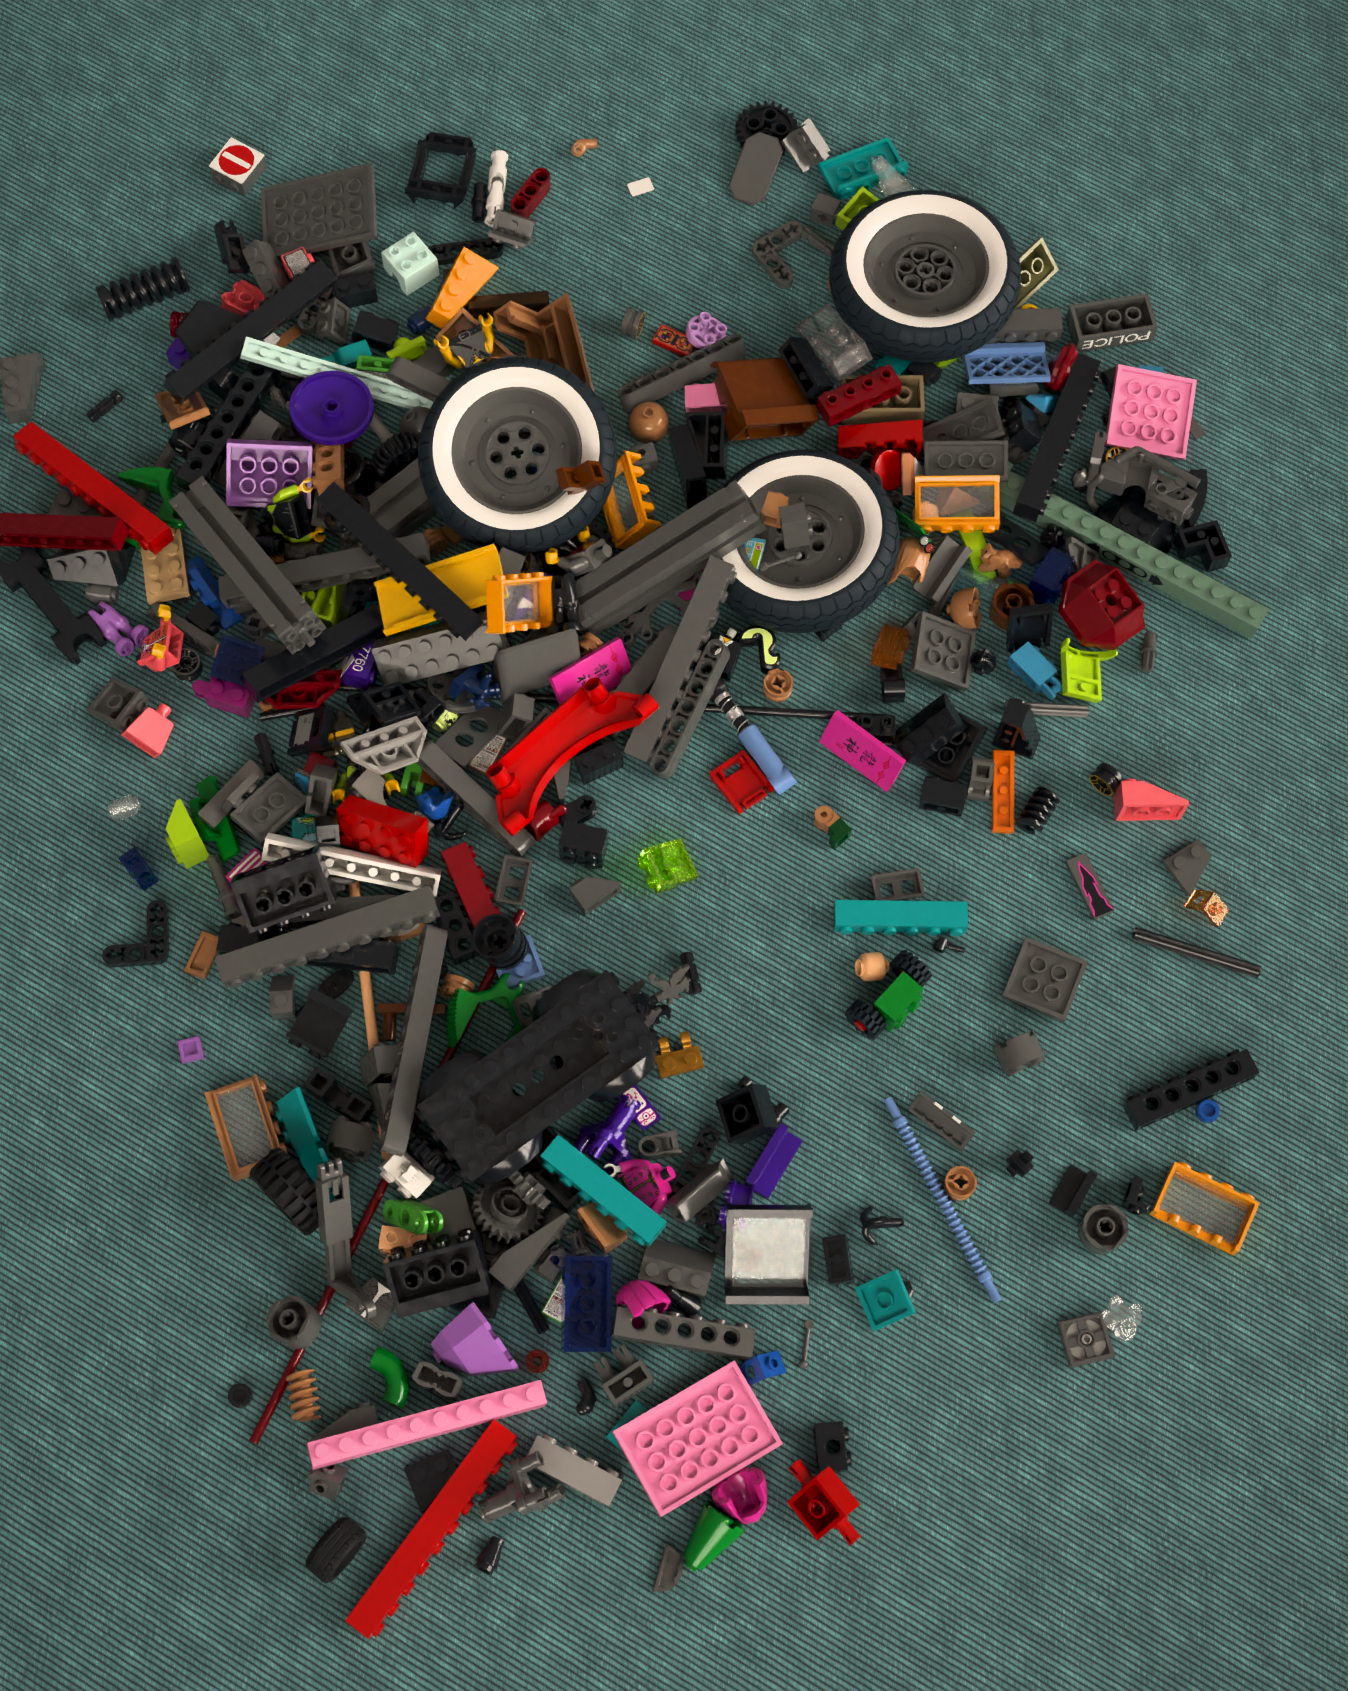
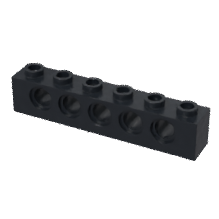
M1239 1049L1233 1050L1226 1054L1227 1058L1223 1060L1215 1058L1209 1061L1205 1068L1195 1067L1187 1072V1076L1180 1078L1177 1075L1167 1080L1168 1084L1162 1087L1157 1084L1147 1089L1148 1093L1140 1096L1139 1093L1128 1097V1102L1123 1108L1135 1131L1254 1079L1260 1072L1248 1050L1245 1049L1241 1052ZM1225 1066L1232 1067L1234 1075L1228 1074ZM1205 1075H1211L1215 1083H1209ZM1185 1084L1193 1085L1195 1092H1189ZM1165 1093H1172L1175 1101H1169ZM1145 1102H1152L1155 1105V1110L1148 1109Z

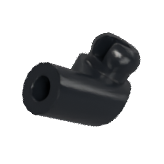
M588 1379L577 1384L583 1395L580 1404L576 1406V1411L581 1416L590 1414L593 1411L597 1399Z

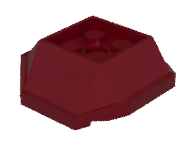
M1095 559L1064 581L1058 612L1083 646L1115 650L1145 628L1144 604L1117 567L1106 565Z

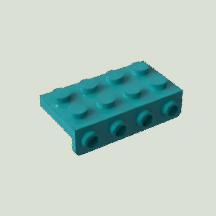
M889 137L819 162L818 169L834 198L841 200L856 194L862 186L869 190L878 185L882 186L888 181L907 175L908 163L907 161H902Z

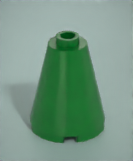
M709 1500L703 1505L683 1554V1557L686 1559L684 1564L693 1571L697 1569L703 1570L746 1530L740 1522L733 1520L722 1510L714 1509L716 1504Z

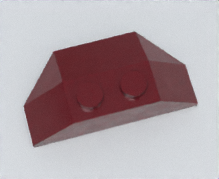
M342 669L320 670L265 700L274 709L318 708L340 687Z

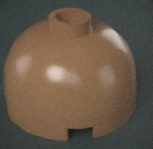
M643 402L632 409L629 416V430L634 439L646 444L654 441L659 442L666 436L669 428V418L662 406L654 402Z
M969 587L954 593L950 604H947L946 607L947 615L951 616L953 623L971 630L980 628L981 613H979V606H981L978 589Z

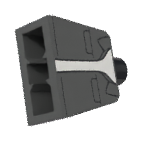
M372 1277L361 1288L373 1300L377 1315L367 1319L365 1308L358 1310L357 1304L350 1299L346 1301L345 1305L383 1333L395 1311L387 1278L385 1277L382 1283Z

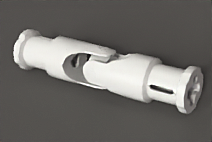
M501 150L491 153L492 166L489 169L488 192L490 194L486 201V209L488 211L485 217V224L489 227H493L494 221L492 219H495L496 210H504L503 194L506 188L507 169L505 166L508 161V154Z

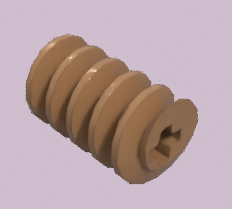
M315 1369L297 1371L286 1377V1381L292 1383L287 1387V1390L294 1392L288 1397L290 1401L295 1402L290 1405V1410L297 1411L291 1415L292 1420L304 1422L322 1418V1416L314 1414L315 1411L321 1409L320 1406L313 1405V1402L319 1400L318 1396H312V1393L317 1391L318 1387L311 1386V1383L316 1381L317 1378L309 1377V1374L314 1372Z

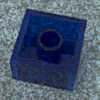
M1054 547L1050 549L1031 578L1028 587L1033 593L1035 603H1056L1064 581L1071 576L1074 570L1072 567L1074 558Z
M223 634L210 677L245 687L242 673L260 664L265 647Z

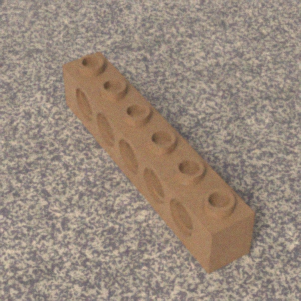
M313 442L314 447H316L312 448L315 461L312 462L315 475L312 476L314 489L318 490L320 496L334 481L344 490V444L322 445Z

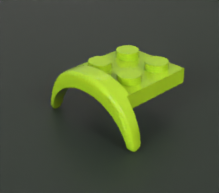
M1066 638L1060 646L1062 694L1094 703L1102 701L1100 661L1116 657L1118 651L1092 652L1078 650L1069 646L1070 638Z

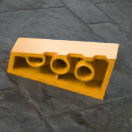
M463 247L456 257L425 320L443 329L456 313L466 306L493 277L499 267Z

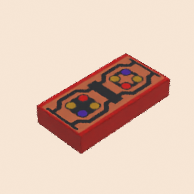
M662 324L652 340L653 344L682 357L691 354L695 349V346L688 341L685 334Z

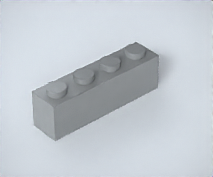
M544 1434L543 1438L537 1435L527 1454L528 1456L536 1451L542 1454L544 1465L535 1469L609 1508L622 1484V1480L619 1478L620 1474L610 1468L604 1471L597 1467L599 1463L586 1456L584 1460L576 1456L578 1451L565 1445L564 1449L557 1446V1440Z

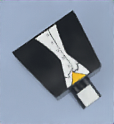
M728 628L724 636L714 632L707 641L708 643L712 639H719L730 650L729 660L720 676L721 679L730 682L741 650V644L736 642L739 633L732 628ZM705 643V644L701 647L700 650L702 651V653H703V651H704V649H705L707 643ZM721 648L717 649L714 655L720 653ZM712 667L708 668L706 671L710 673Z

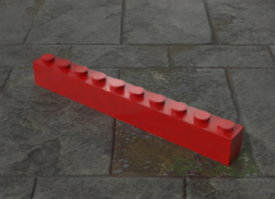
M32 421L13 435L16 443L15 448L21 455L25 454L35 466L39 465L48 476L52 475L61 486L68 487L75 497H81L88 507H94L101 517H120L129 529L128 537L131 540L135 539L145 551L149 550L156 555L174 540L170 527Z
M493 1419L345 1621L367 1639L379 1636L385 1627L382 1623L388 1615L392 1617L400 1607V1604L397 1602L403 1595L406 1597L415 1586L413 1583L414 1579L418 1574L422 1576L430 1566L428 1563L430 1557L433 1554L436 1556L445 1545L442 1542L447 1534L452 1535L460 1525L457 1522L462 1514L467 1515L474 1506L472 1502L477 1493L480 1496L489 1485L486 1482L491 1474L496 1475L504 1465L501 1462L506 1454L510 1456L518 1446L516 1443L518 1438L515 1434Z

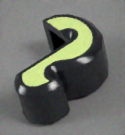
M749 626L739 633L738 643L741 644V647L758 646L760 670L763 674L767 675L772 669L780 668V654H774L776 650V636L772 630L762 626Z

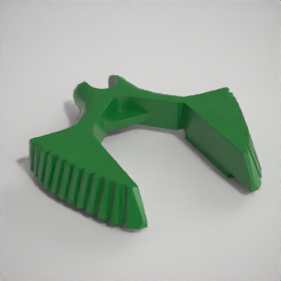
M158 466L142 467L140 469L135 468V470L130 469V471L126 470L125 473L121 472L118 474L117 477L128 485L161 494L164 502L156 517L170 528L182 529L186 526L184 522L177 520L179 514L169 503L174 498L171 484L175 476L171 469L168 470ZM127 536L126 542L141 549L138 541L135 539L131 540Z
M503 973L495 985L487 990L474 993L461 988L455 989V993L452 994L453 997L449 1001L450 1006H448L449 1010L447 1011L448 1024L446 1028L448 1030H446V1034L448 1036L446 1037L449 1039V1042H447L449 1047L454 1048L461 1038L477 1004L490 1000L507 1009L511 1022L514 1024L505 1042L526 1028L519 1025L512 1006L513 1000L522 995L524 982L520 980L516 988L510 990L506 984L510 973Z

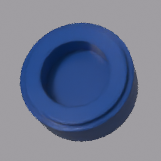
M1210 1099L1201 1101L1196 1107V1116L1204 1123L1215 1121L1220 1114L1218 1104Z

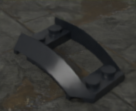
M431 132L426 135V139L418 140L413 168L408 179V185L405 187V193L414 204L417 198H422L424 200L430 199L444 203H454L455 209L464 201L477 148L473 147L471 138ZM429 150L439 153L465 155L458 185L423 180Z

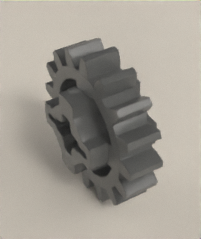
M518 1170L508 1176L514 1183L511 1189L525 1203L530 1206L535 1203L544 1210L551 1202L544 1194L547 1190L545 1186L528 1171L523 1174Z

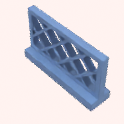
M1045 342L985 344L979 349L964 355L962 363L966 368L969 384L1050 382L1051 375L1045 355ZM1026 365V366H1028V367H1030V368H1032V369L1027 370V369H1025V368H1023V367ZM986 366V367L990 368L991 370L988 372V371H986V370H984V369H982V368H984V367ZM1007 366L1011 368V370L1007 371L1003 369V367ZM1038 371L1044 375H1037L1035 372ZM996 372H998V373L1002 374L1003 376H996V375H994V374H995ZM1019 372L1023 375H1015L1014 373ZM978 373L982 377H973V375Z

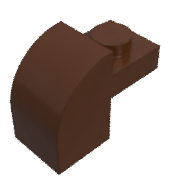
M587 460L574 468L561 467L555 470L559 485L563 491H567L568 495L590 490L606 482L599 461Z

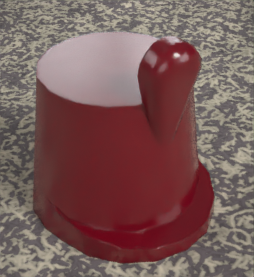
M542 800L537 803L533 820L524 828L535 838L536 842L543 839L542 837L559 824V816L564 815L567 809L562 804L553 808L548 801Z

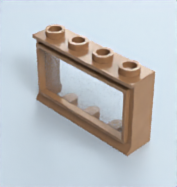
M257 1074L216 1090L204 1092L228 1170L234 1182L249 1177L250 1170L274 1148L280 1147L288 1154L285 1142L280 1143L278 1135L282 1134L278 1121L273 1122L271 1114L275 1113L271 1100L267 1101L264 1094L268 1092L264 1079L260 1080Z

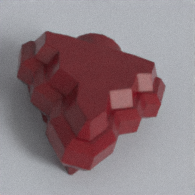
M1069 343L1067 346H1063L1056 357L1052 358L1049 362L1048 367L1051 380L1050 382H1042L1047 388L1058 391L1062 390L1065 386L1071 366L1078 354L1075 344Z

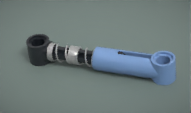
M720 677L709 700L720 706L721 712H725L727 720L737 729L738 739L767 776V779L777 793L781 795L797 783L796 779L776 755L756 725H749L748 719L744 718L740 707H737L731 700L732 697L730 698L728 693L730 690Z

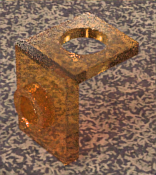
M1195 890L1185 904L1187 909L1203 911L1216 927L1221 925L1229 912V909L1217 894L1211 891ZM1203 896V900L1200 903L1194 904L1197 897Z

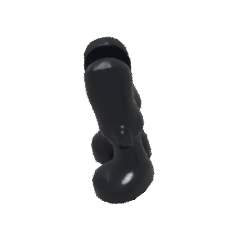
M566 573L563 576H554L552 578L551 590L556 621L546 628V635L549 636L569 629H575L577 634L582 633V624L578 615L579 601L574 575Z

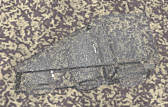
M881 155L872 157V168L878 175V185L885 197L913 190L912 185Z

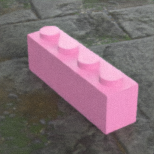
M715 382L711 384L695 383L685 385L686 413L726 411L727 413V405H720Z

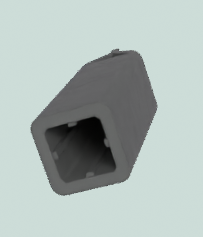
M721 1159L719 1162L706 1167L666 1202L667 1208L676 1221L688 1222L727 1188L728 1182H730L733 1176L725 1161Z

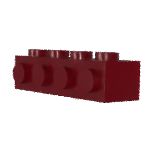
M890 364L884 367L880 366L867 375L858 376L848 384H841L833 391L822 393L818 397L816 408L827 426L830 427L900 394L902 382Z

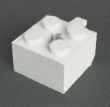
M407 1152L402 1157L390 1154L378 1167L382 1171L380 1175L388 1183L394 1182L399 1186L396 1190L406 1199H417L435 1179Z

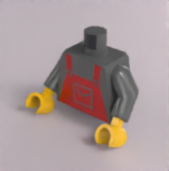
M587 526L577 534L578 540L586 543H583L574 551L561 558L558 557L557 549L550 548L549 552H545V560L548 564L557 563L559 567L565 569L566 573H571L576 577L596 569L612 557V549L603 538L598 539L594 535L590 536L589 527Z

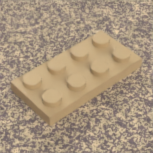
M170 528L174 540L156 555L149 550L145 551L141 547L146 596L149 605L155 602L161 603L191 596L182 529Z

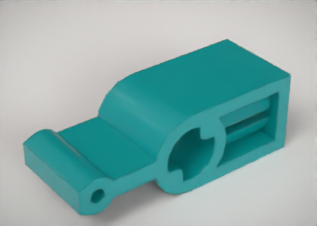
M366 339L337 349L333 355L319 359L356 370L358 355H373Z

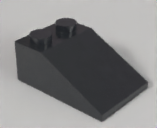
M959 711L957 712L967 728L919 764L948 781L959 780L989 728Z

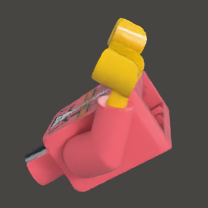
M160 604L158 608V617H161L160 627L145 637L142 652L136 655V662L140 666L146 665L155 672H162L165 668L180 663L184 632L171 623V607Z

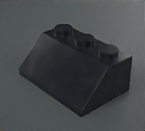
M943 693L896 730V746L906 760V763L918 766L964 731L967 726L946 693Z

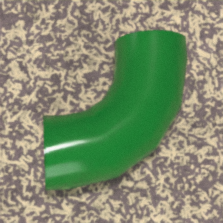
M378 1346L371 1359L370 1368L382 1374L385 1379L386 1389L382 1400L404 1408L409 1391L407 1370L399 1357L386 1348Z

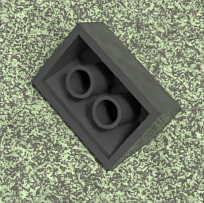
M655 1239L650 1247L646 1246L638 1279L650 1282L662 1290H665L668 1285H672L678 1291L705 1300L716 1254Z

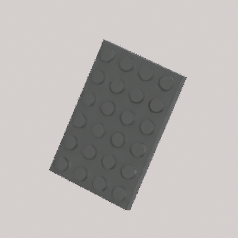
M372 163L261 188L263 242L271 244L278 261L282 260V255L301 247L308 254L378 239L375 174Z

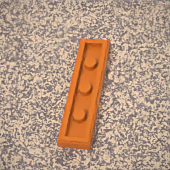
M993 750L992 759L995 765L992 782V833L1013 834L1014 751Z

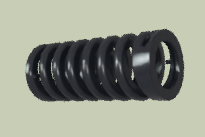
M177 257L171 258L170 264L162 261L160 263V271L155 265L150 266V275L145 269H141L139 272L140 279L135 273H131L129 275L130 283L125 277H120V288L115 281H110V292L104 285L95 287L109 321L113 320L112 316L115 314L118 318L123 317L120 301L128 314L133 313L130 297L136 308L142 310L143 303L140 293L146 304L153 306L150 289L156 300L160 303L163 302L160 285L169 299L173 298L174 295L170 281L179 295L189 292V285Z

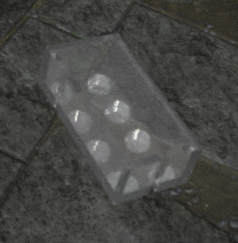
M829 304L813 314L821 329L820 332H818L810 316L795 326L800 338L807 339L818 360L838 382L847 378L873 359L865 341L842 320L840 315Z

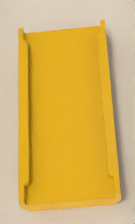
M494 544L425 565L471 609L486 605L487 584L484 583V580H492L493 575H503L499 553ZM388 577L374 582L384 626L383 633L386 636L436 621L433 617L435 612L431 609L428 611L419 604L421 599L417 595L412 597L404 589L406 585L402 581L398 584L392 577ZM504 587V599H505V598L508 597L506 587Z

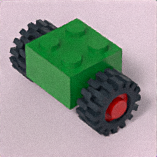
M901 950L890 962V967L895 972L897 979L875 1001L873 1007L861 999H856L845 1011L847 1020L850 1021L852 1026L856 1027L857 1031H860L862 1035H866L871 1040H875L884 1029H887L889 1032L894 1028L898 1030L905 1023L908 1012L913 1014L920 1006V1002L923 999L921 996L924 990L923 986L932 977L931 972L928 970L929 968L924 966V963L919 961L917 956L914 957L913 953Z

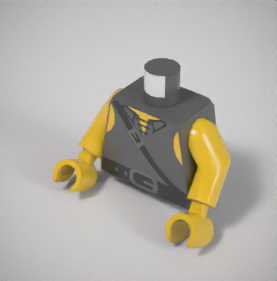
M487 313L488 319L486 321H483L482 315H479L478 319L483 324L482 327L479 324L449 340L444 335H441V343L436 339L433 341L440 348L446 363L464 372L491 357L494 335L491 325L493 317L489 313Z

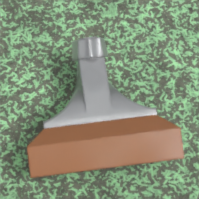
M909 451L901 452L902 495H911L915 490V476H924V466L920 465L916 457H913Z

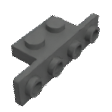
M250 759L198 812L197 817L214 829L233 808H238L245 801L243 798L247 794L249 796L252 795L258 787L256 784L266 775V771Z

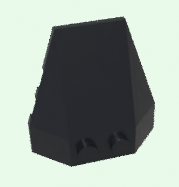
M1141 486L1125 488L1122 495L1115 494L1102 504L1094 514V516L1165 554H1168L1172 547L1176 524L1144 507L1146 492Z

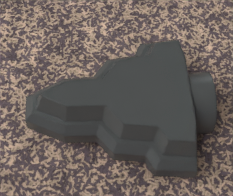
M314 538L310 539L311 541L298 543L284 541V553L278 556L284 560H299L312 555H322L323 544L322 542L315 541Z

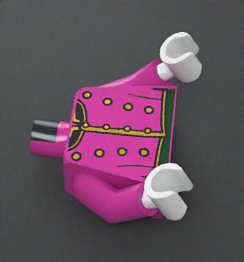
M631 1159L618 1163V1166L606 1164L603 1169L608 1167L614 1169V1173L610 1175L612 1178L615 1177L616 1173L620 1172L621 1174L618 1178L623 1187L658 1215L662 1213L667 1197L672 1193L668 1181L676 1176L671 1166L662 1169L659 1163L652 1164L649 1160Z

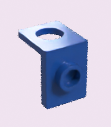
M778 1350L757 1355L739 1364L749 1386L763 1379L786 1373ZM749 1365L755 1369L754 1378H751L748 1374Z

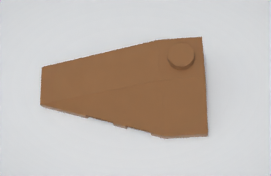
M462 307L435 338L441 343V335H444L449 340L480 323ZM494 337L493 352L486 361L515 355Z

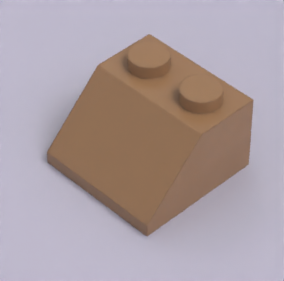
M591 1202L577 1210L578 1219L604 1255H607L627 1240L626 1232L628 1230H620L613 1223L615 1220L611 1216H603L596 1210L595 1207L597 1205Z

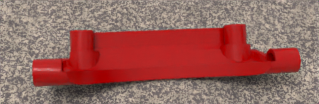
M594 677L587 680L581 688L487 768L486 775L500 792L495 798L498 821L501 826L514 837L533 820L542 792L556 772L569 759L588 745L607 735L639 726L659 708L654 698L648 693L643 696L615 691L612 694L606 690L599 678Z

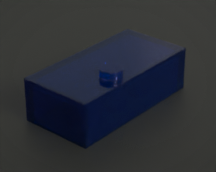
M612 1256L562 1257L561 1352H611Z

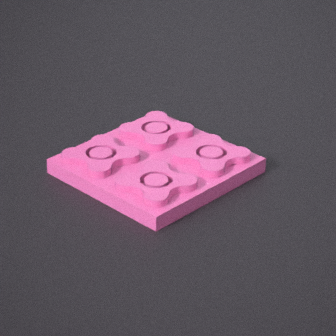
M1118 364L1114 377L1105 446L1127 449L1140 446L1160 457L1185 460L1197 380Z

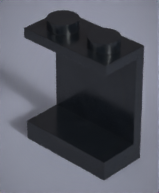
M312 988L308 994L309 998L290 1032L287 1031L286 1037L290 1038L288 1043L299 1049L301 1046L310 1049L308 1054L317 1059H320L321 1056L327 1058L353 1010Z

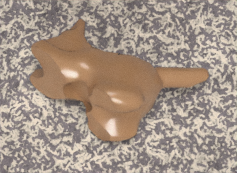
M987 543L986 548L980 550L983 563L978 566V570L980 572H991L996 569L998 577L1008 578L1012 574V568H1019L1024 562L1007 549L994 550L992 545Z

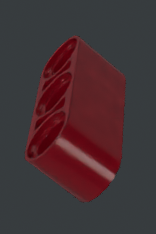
M537 168L511 200V213L526 218L530 217L551 189L550 172L546 168Z

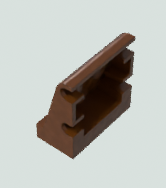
M782 357L714 361L710 364L711 368L718 369V376L714 382L720 405H727V413L723 418L729 442L802 436L819 420L816 405H810L809 400L805 399Z

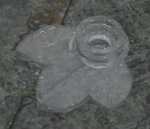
M1116 1294L1109 1302V1310L1101 1312L1102 1320L1108 1329L1114 1331L1119 1340L1130 1341L1137 1332V1326L1142 1322V1308L1140 1303L1127 1307Z

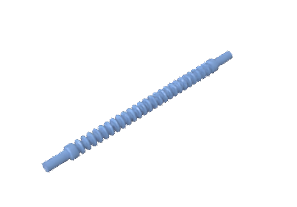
M892 1097L885 1099L884 1102L894 1119L893 1124L895 1128H899L898 1133L903 1135L901 1139L906 1141L904 1145L909 1146L907 1150L912 1152L911 1157H915L914 1162L918 1163L917 1168H921L920 1174H924L923 1179L928 1181L926 1185L931 1187L929 1191L934 1192L932 1196L937 1198L936 1203H940L939 1209H943V1215L946 1214L945 1220L950 1222L948 1226L953 1227L951 1231L956 1233L955 1238H959L958 1244H962L961 1249L966 1251L964 1255L969 1256L967 1261L972 1262L971 1267L975 1268L974 1273L978 1274L977 1279L979 1283H983L994 1304L1001 1301L1002 1298L991 1280L992 1275L989 1270L986 1271L985 1269L987 1265L982 1264L984 1260L979 1258L980 1253H976L977 1247H973L974 1242H970L971 1236L966 1235L967 1230L963 1229L964 1224L960 1223L961 1218H957L958 1212L953 1211L955 1207H951L952 1201L947 1200L948 1195L944 1194L945 1189H941L942 1183H938L939 1178L934 1176L936 1172H932L933 1166L928 1165L930 1161L925 1159L926 1154H922L923 1149L919 1148L920 1143H916L917 1137H913L914 1132L909 1130L911 1126H907L908 1121L906 1117L901 1115Z

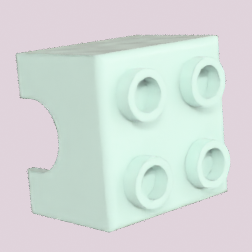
M414 231L381 252L384 269L390 276H393V274L396 276L401 289L407 296L440 275L437 258Z

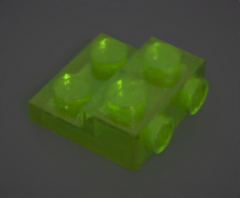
M681 838L644 848L638 856V866L641 870H645L648 876L647 885L650 889H654L656 894L675 889L677 885L696 880L699 877Z

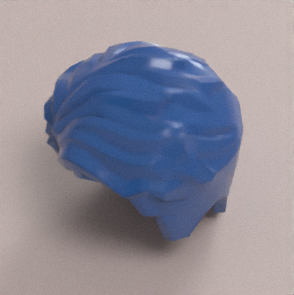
M435 786L414 799L419 811L429 819L439 820L448 814L454 795L450 791L442 794L439 791V787Z

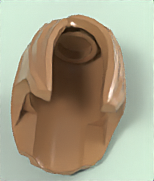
M908 536L900 541L897 563L887 585L895 582L898 575L910 578L913 584L920 574L917 583H922L931 553L924 552L925 546L919 545V538Z

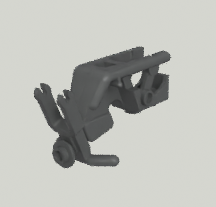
M1100 431L1095 433L1088 473L1087 469L1083 468L1081 471L1078 470L1073 477L1074 487H1084L1087 485L1085 499L1091 511L1095 512L1098 510V505L1094 498L1096 486L1100 490L1119 496L1129 486H1141L1146 492L1144 507L1150 511L1159 514L1178 526L1185 519L1188 520L1194 511L1192 504L1197 497V492L1185 486L1188 484L1196 488L1201 479L1140 446H1134L1101 464L1107 434L1104 432L1102 438H1100ZM1159 469H1161V470L1167 472L1168 474H1170V475L1176 477V479L1173 480V479L1167 477L1166 475L1160 473V472H1159Z

